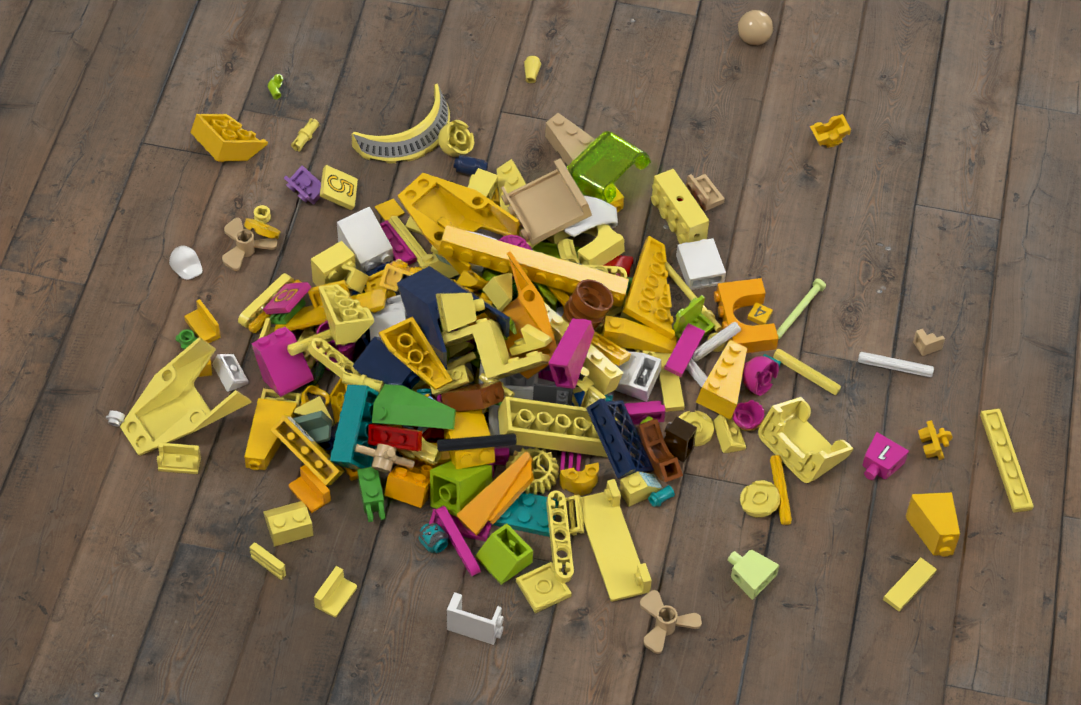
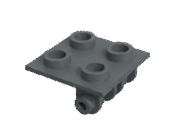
M534 383L533 400L572 406L573 389Z

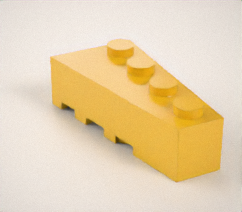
M729 340L703 384L696 403L731 420L738 402L747 351L746 347Z

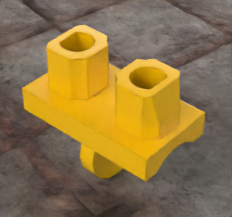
M932 420L927 421L928 427L918 430L921 442L933 441V443L923 446L927 458L938 456L939 460L944 459L940 444L948 447L949 441L953 438L952 433L945 431L944 428H940L937 434Z

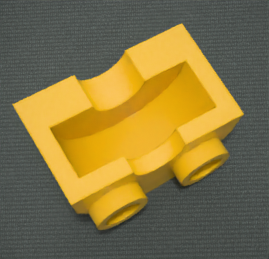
M843 114L831 117L828 123L817 122L810 126L820 146L826 145L827 148L841 144L843 142L842 139L851 133V128Z
M599 462L585 465L583 471H576L574 468L560 470L559 484L564 491L566 489L579 496L591 493L598 483Z

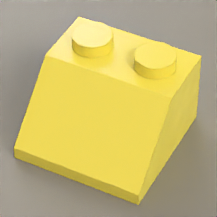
M303 501L263 511L274 547L313 536L312 521Z

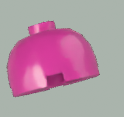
M757 356L746 362L742 374L745 387L759 396L765 394L773 385L770 383L772 378H777L779 371L778 363L765 356Z

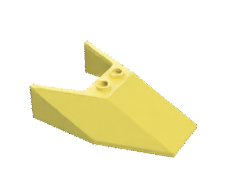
M202 338L196 339L154 375L124 419V422L120 425V428L139 456L157 449L159 443H170L252 402L249 398L235 390L214 409H209L195 388L194 382L216 349Z

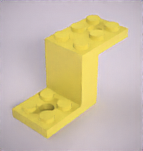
M479 319L475 325L469 326L467 324L459 327L457 331L441 332L445 347L447 348L475 339L486 379L499 380L548 364L550 361L549 355L538 351L527 353L526 358L519 359V357L510 359L500 324L492 319Z

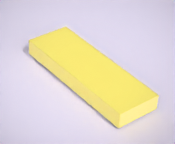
M920 557L889 590L883 600L900 612L931 579L937 569Z

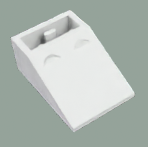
M400 295L387 298L385 307L381 311L371 312L374 323L369 328L370 340L374 336L380 337L378 334L380 331L408 319Z
M628 351L631 353L630 359L617 366L623 372V375L615 391L647 402L661 371V359L645 353Z

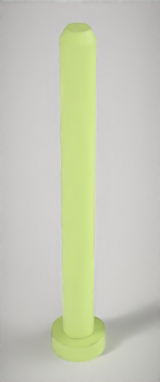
M815 279L812 289L777 330L779 339L816 294L826 288L823 280Z

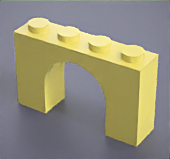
M602 224L582 232L591 234L596 238L577 251L580 264L603 266L625 252V241L623 236L617 234L609 225ZM562 230L546 239L552 244H557L571 235Z

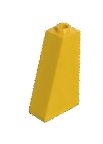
M258 398L244 456L246 468L266 470L282 443L270 429L283 415H290L292 418H296L294 410L297 408V403Z

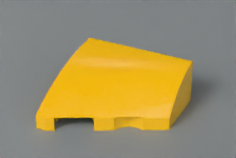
M464 270L456 283L483 290L489 281L484 280L473 270Z

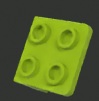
M703 295L699 298H694L688 307L680 309L676 314V322L673 328L677 341H679L688 323L705 331L702 339L714 329L715 325L701 314L705 301Z

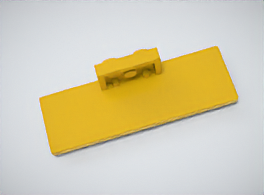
M345 280L321 285L338 284L349 293L351 299H357L360 302V306L363 308L367 307L370 312L376 313L385 307L388 294L387 288L351 296ZM319 286L312 287L308 291L313 305L303 307L286 324H276L274 332L283 327L288 328L290 331L296 329L304 330L309 326H320L325 321H328L319 293Z

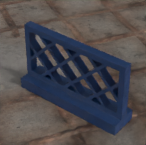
M605 398L599 399L586 408L617 479L624 478L638 471L644 473L654 471L623 400L605 401Z

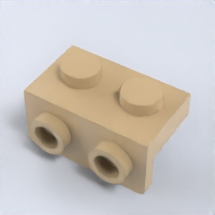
M692 174L688 175L686 187L693 194L698 205L702 206L705 211L724 203L725 198L706 174L694 178Z

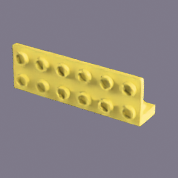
M615 479L607 481V488L604 489V492L581 497L583 524L610 601L612 602L649 593L652 581L646 563L640 564L620 508L621 494Z

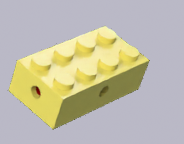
M671 169L655 175L652 184V204L657 206L661 217L666 219L670 230L676 234L678 242L682 244L707 239L709 219L676 171Z

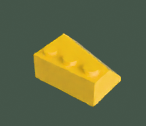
M196 114L190 132L218 162L248 161L268 145V141L257 139L255 137L256 133L244 130L241 123L227 114Z

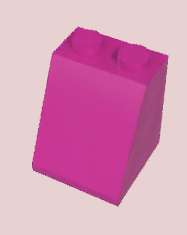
M286 327L279 328L275 332L251 343L263 381L280 397L314 380L303 353L294 356L288 353L287 346L297 342L294 334Z

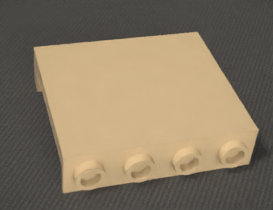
M561 158L554 161L556 170L510 193L506 192L504 186L501 187L504 194L501 198L506 206L509 205L507 208L510 214L516 216L519 220V228H523L520 231L524 239H529L532 245L592 216L586 199Z

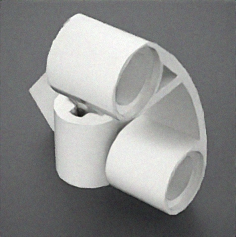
M584 196L592 216L564 229V231L576 237L582 232L602 224L609 225L611 229L615 228L618 224L617 209L603 200Z

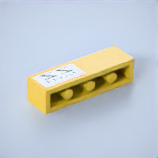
M283 415L270 429L326 486L332 485L343 474L344 470L339 465L330 461L331 457L290 415Z

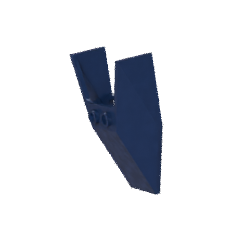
M428 266L397 282V287L407 318L413 316L447 370V351L438 325L440 315L436 294L472 292ZM472 293L473 300L481 299L479 296ZM484 301L485 309L476 311V316L485 312L490 319L499 322L503 335L508 338L510 318Z

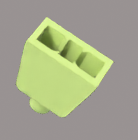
M749 550L743 557L734 551L727 560L734 565L731 578L752 600L777 576L779 569L777 563L753 550Z

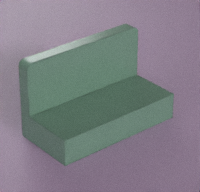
M322 410L293 418L317 443L330 440L332 420Z

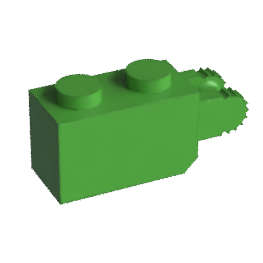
M371 467L357 469L364 513L367 514L368 522H373V512L378 511L380 519L385 520L384 497L378 470Z

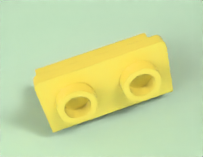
M465 365L448 370L447 372L453 381L437 390L431 387V391L436 396L473 382V374Z

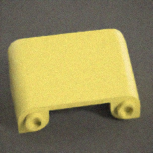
M802 397L772 406L759 427L758 435L761 441L775 455L781 456L782 462L802 482L809 483L815 481L845 460L851 454L853 448L845 440L835 441L831 445L807 421L810 417L811 409L808 403Z

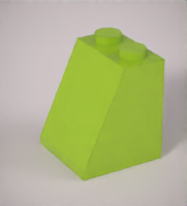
M450 460L431 469L430 506L438 509L444 505L449 514L457 517V513L492 482V466L484 464L456 469Z

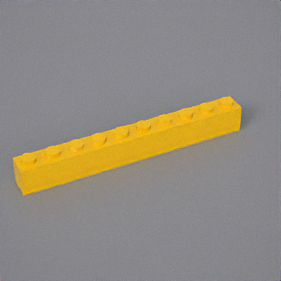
M446 225L438 254L505 274L511 273L514 276L507 255L510 251L528 278L533 282L573 293L577 284L582 280H596L604 284L612 293L614 300L612 305L621 307L629 281L627 278Z

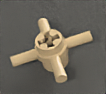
M359 444L355 447V452L374 457L371 468L378 471L390 473L393 463L411 469L414 466V461L396 456L397 449L389 445L378 444L377 449Z

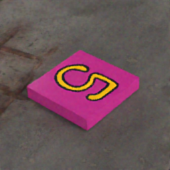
M308 282L285 284L263 310L266 314L290 313L311 289V286Z

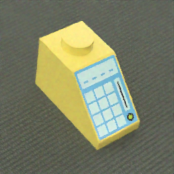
M435 253L426 254L417 260L420 268L424 269L430 266L448 278L460 275L444 257Z
M638 471L620 480L619 492L630 507L648 499L652 492L656 493L663 489L654 474Z

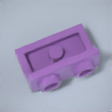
M301 166L291 178L284 177L288 182L286 186L293 192L297 190L299 192L297 196L305 203L309 201L314 205L320 198L321 182L305 167Z

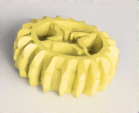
M522 448L521 452L515 450L513 456L508 458L506 469L526 451L533 458L532 473L534 481L527 487L525 493L537 495V492H540L543 495L545 490L550 491L551 486H555L556 480L559 477V466L556 458H552V453H546V449L539 450V448H528L526 450Z

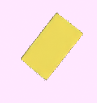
M719 414L713 420V425L722 452L730 453L745 450L746 445L740 428L733 421V417L730 420Z

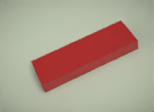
M369 424L368 444H385L397 449L418 452L422 451V431Z

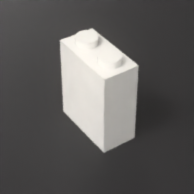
M713 238L677 245L676 257L685 282L691 290L725 283L726 271Z

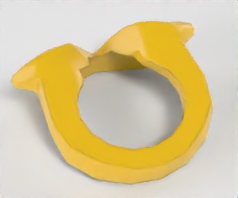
M309 385L303 391L300 406L310 401L307 396V392H310L311 394L323 396L326 400L325 406L326 408L328 407L330 402L329 394L320 389L319 385Z

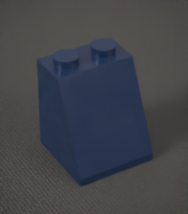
M374 336L353 365L354 369L361 375L364 374L368 378L384 381L383 386L384 384L402 385L412 390L415 384L420 381V377L387 349L382 339Z

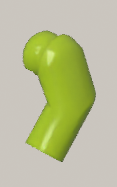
M276 74L268 83V89L274 99L281 97L279 88L282 85L283 77L280 74Z

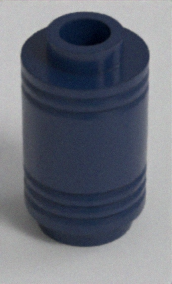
M460 155L459 158H455L453 168H456L457 173L475 175L478 168L487 171L488 163L482 159Z

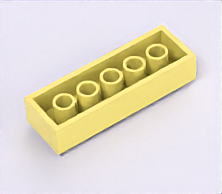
M506 396L498 408L500 434L514 433L517 439L516 445L608 457L587 409L584 407Z

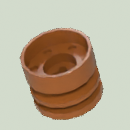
M582 280L577 284L563 309L564 315L569 322L573 318L590 320L595 330L612 307L613 295L604 284L596 280Z

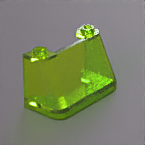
M604 131L568 165L567 170L583 196H590L611 203L616 196L614 182L633 164H635L636 168L642 170L651 163L649 155L642 149L614 132Z

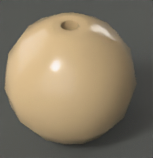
M761 10L746 12L738 22L740 38L749 45L758 46L764 44L773 33L771 18Z

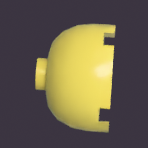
M454 120L449 122L439 132L438 142L440 148L448 156L459 157L460 155H466L474 147V135L467 129L469 126L463 121Z

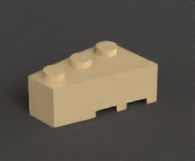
M557 113L546 122L545 137L555 151H558L561 155L562 161L568 165L572 175L597 156L598 141L564 116Z

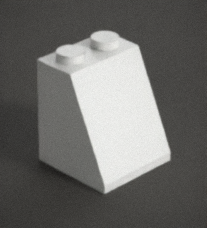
M370 207L337 222L338 243L342 241L355 254L357 270L365 273L393 260V247Z

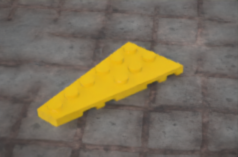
M648 236L638 261L623 313L672 340L675 336V330L672 329L674 321L670 313L672 304L670 286L667 284L668 271L665 269V263L667 262L665 244Z

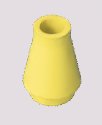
M529 56L524 61L525 81L535 83L541 62L538 57Z

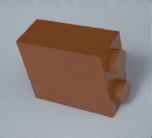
M501 381L463 385L441 393L443 404L456 409V412L485 409L504 400V389Z

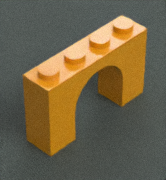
M762 278L718 283L717 290L714 291L715 303L718 302L719 305L718 315L723 319L722 330L733 322H737L741 331L729 340L746 347V353L777 349L779 338L774 323L755 326L746 325L738 321L733 314L737 309L753 306L756 302L764 304L766 292Z

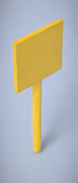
M394 198L375 206V209L385 221L389 220L391 216L399 217L405 214Z

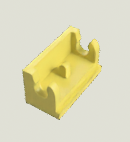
M159 443V456H157L158 471L198 474L201 460L199 446Z

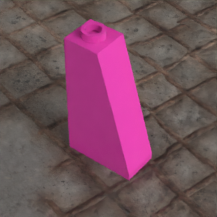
M573 318L549 361L557 387L571 389L576 387L595 333L590 320Z

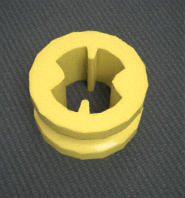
M264 205L256 207L254 209V219L263 223L269 222L271 219L270 209Z

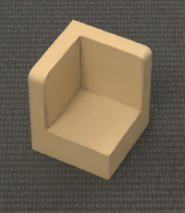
M923 329L916 331L913 343L921 355L925 356L941 350L945 338L944 336L936 337L934 333L927 335Z

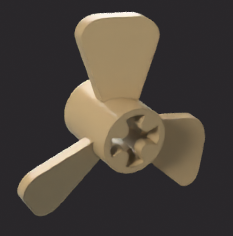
M240 218L233 219L224 228L225 234L236 241V247L222 256V260L227 267L234 271L240 270L243 258L252 256L255 253V248L268 250L277 248L276 238L254 240L253 232L243 229Z
M657 590L650 591L640 600V607L656 618L655 628L644 637L643 641L644 645L656 654L662 653L665 636L671 635L675 631L676 626L699 629L702 625L699 614L690 613L677 616L675 608L668 605L664 606Z

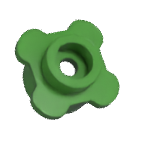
M188 329L182 330L176 336V341L181 344L182 349H186L198 339L194 337L193 331Z

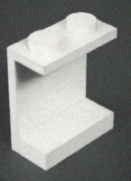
M454 592L447 608V630L494 645L496 638L500 639L504 628L502 626L504 617L501 616V607L497 606L492 620L462 611V595Z

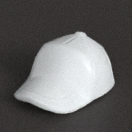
M179 246L172 251L169 263L171 268L181 278L189 280L202 273L200 260L193 249L187 246Z

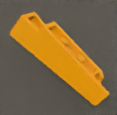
M527 451L457 513V517L463 526L476 536L483 529L487 521L493 525L534 481L532 473L533 458Z

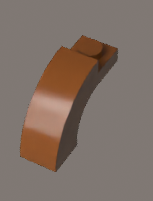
M652 419L637 425L642 444L656 476L663 482L683 476L678 458L670 453L665 444L658 420Z

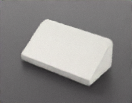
M217 354L212 365L227 392L249 383L234 354Z

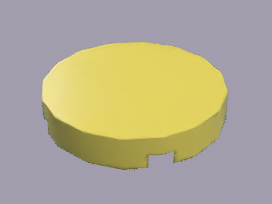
M687 411L679 416V418L697 427L694 446L705 445L711 440L714 434L712 419L707 414L701 411Z
M765 480L755 481L743 489L740 494V503L748 515L765 517L777 510L780 504V494L771 482Z

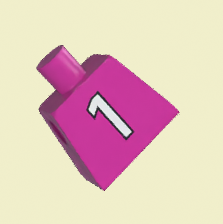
M876 432L862 464L866 468L864 472L865 477L869 480H874L877 475L883 479L889 478L906 462L909 450Z

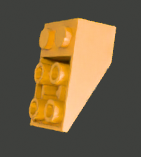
M414 459L412 460L414 461L412 469L397 464L388 475L384 495L422 508L430 496V470L444 463L433 465Z

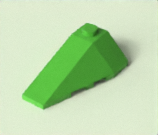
M384 384L373 404L372 423L454 429L456 409L428 398L406 386Z

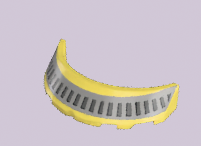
M438 83L434 85L435 102L428 116L418 125L407 131L387 136H372L353 132L351 134L352 147L365 159L370 160L372 158L385 161L386 163H396V161L401 160L412 161L433 151L439 145L438 136L440 130L450 122L449 107Z

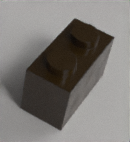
M676 417L673 422L667 424L664 431L666 432L664 441L670 453L677 457L678 460L685 462L694 449L697 427Z

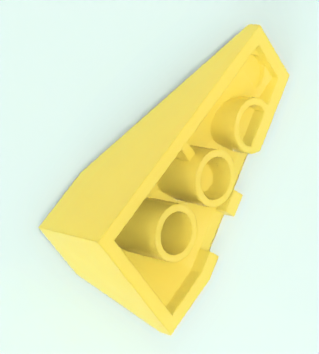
M338 284L319 286V293L335 344L347 345L348 343L356 342L374 323L370 310L367 307H361L357 299H351L349 293Z

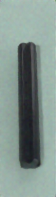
M514 433L437 440V449L439 452L513 446L516 445L517 439Z

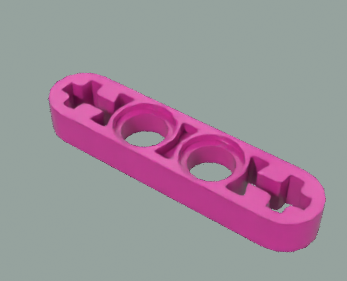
M444 505L435 510V513L471 577L480 573L481 570L448 510Z

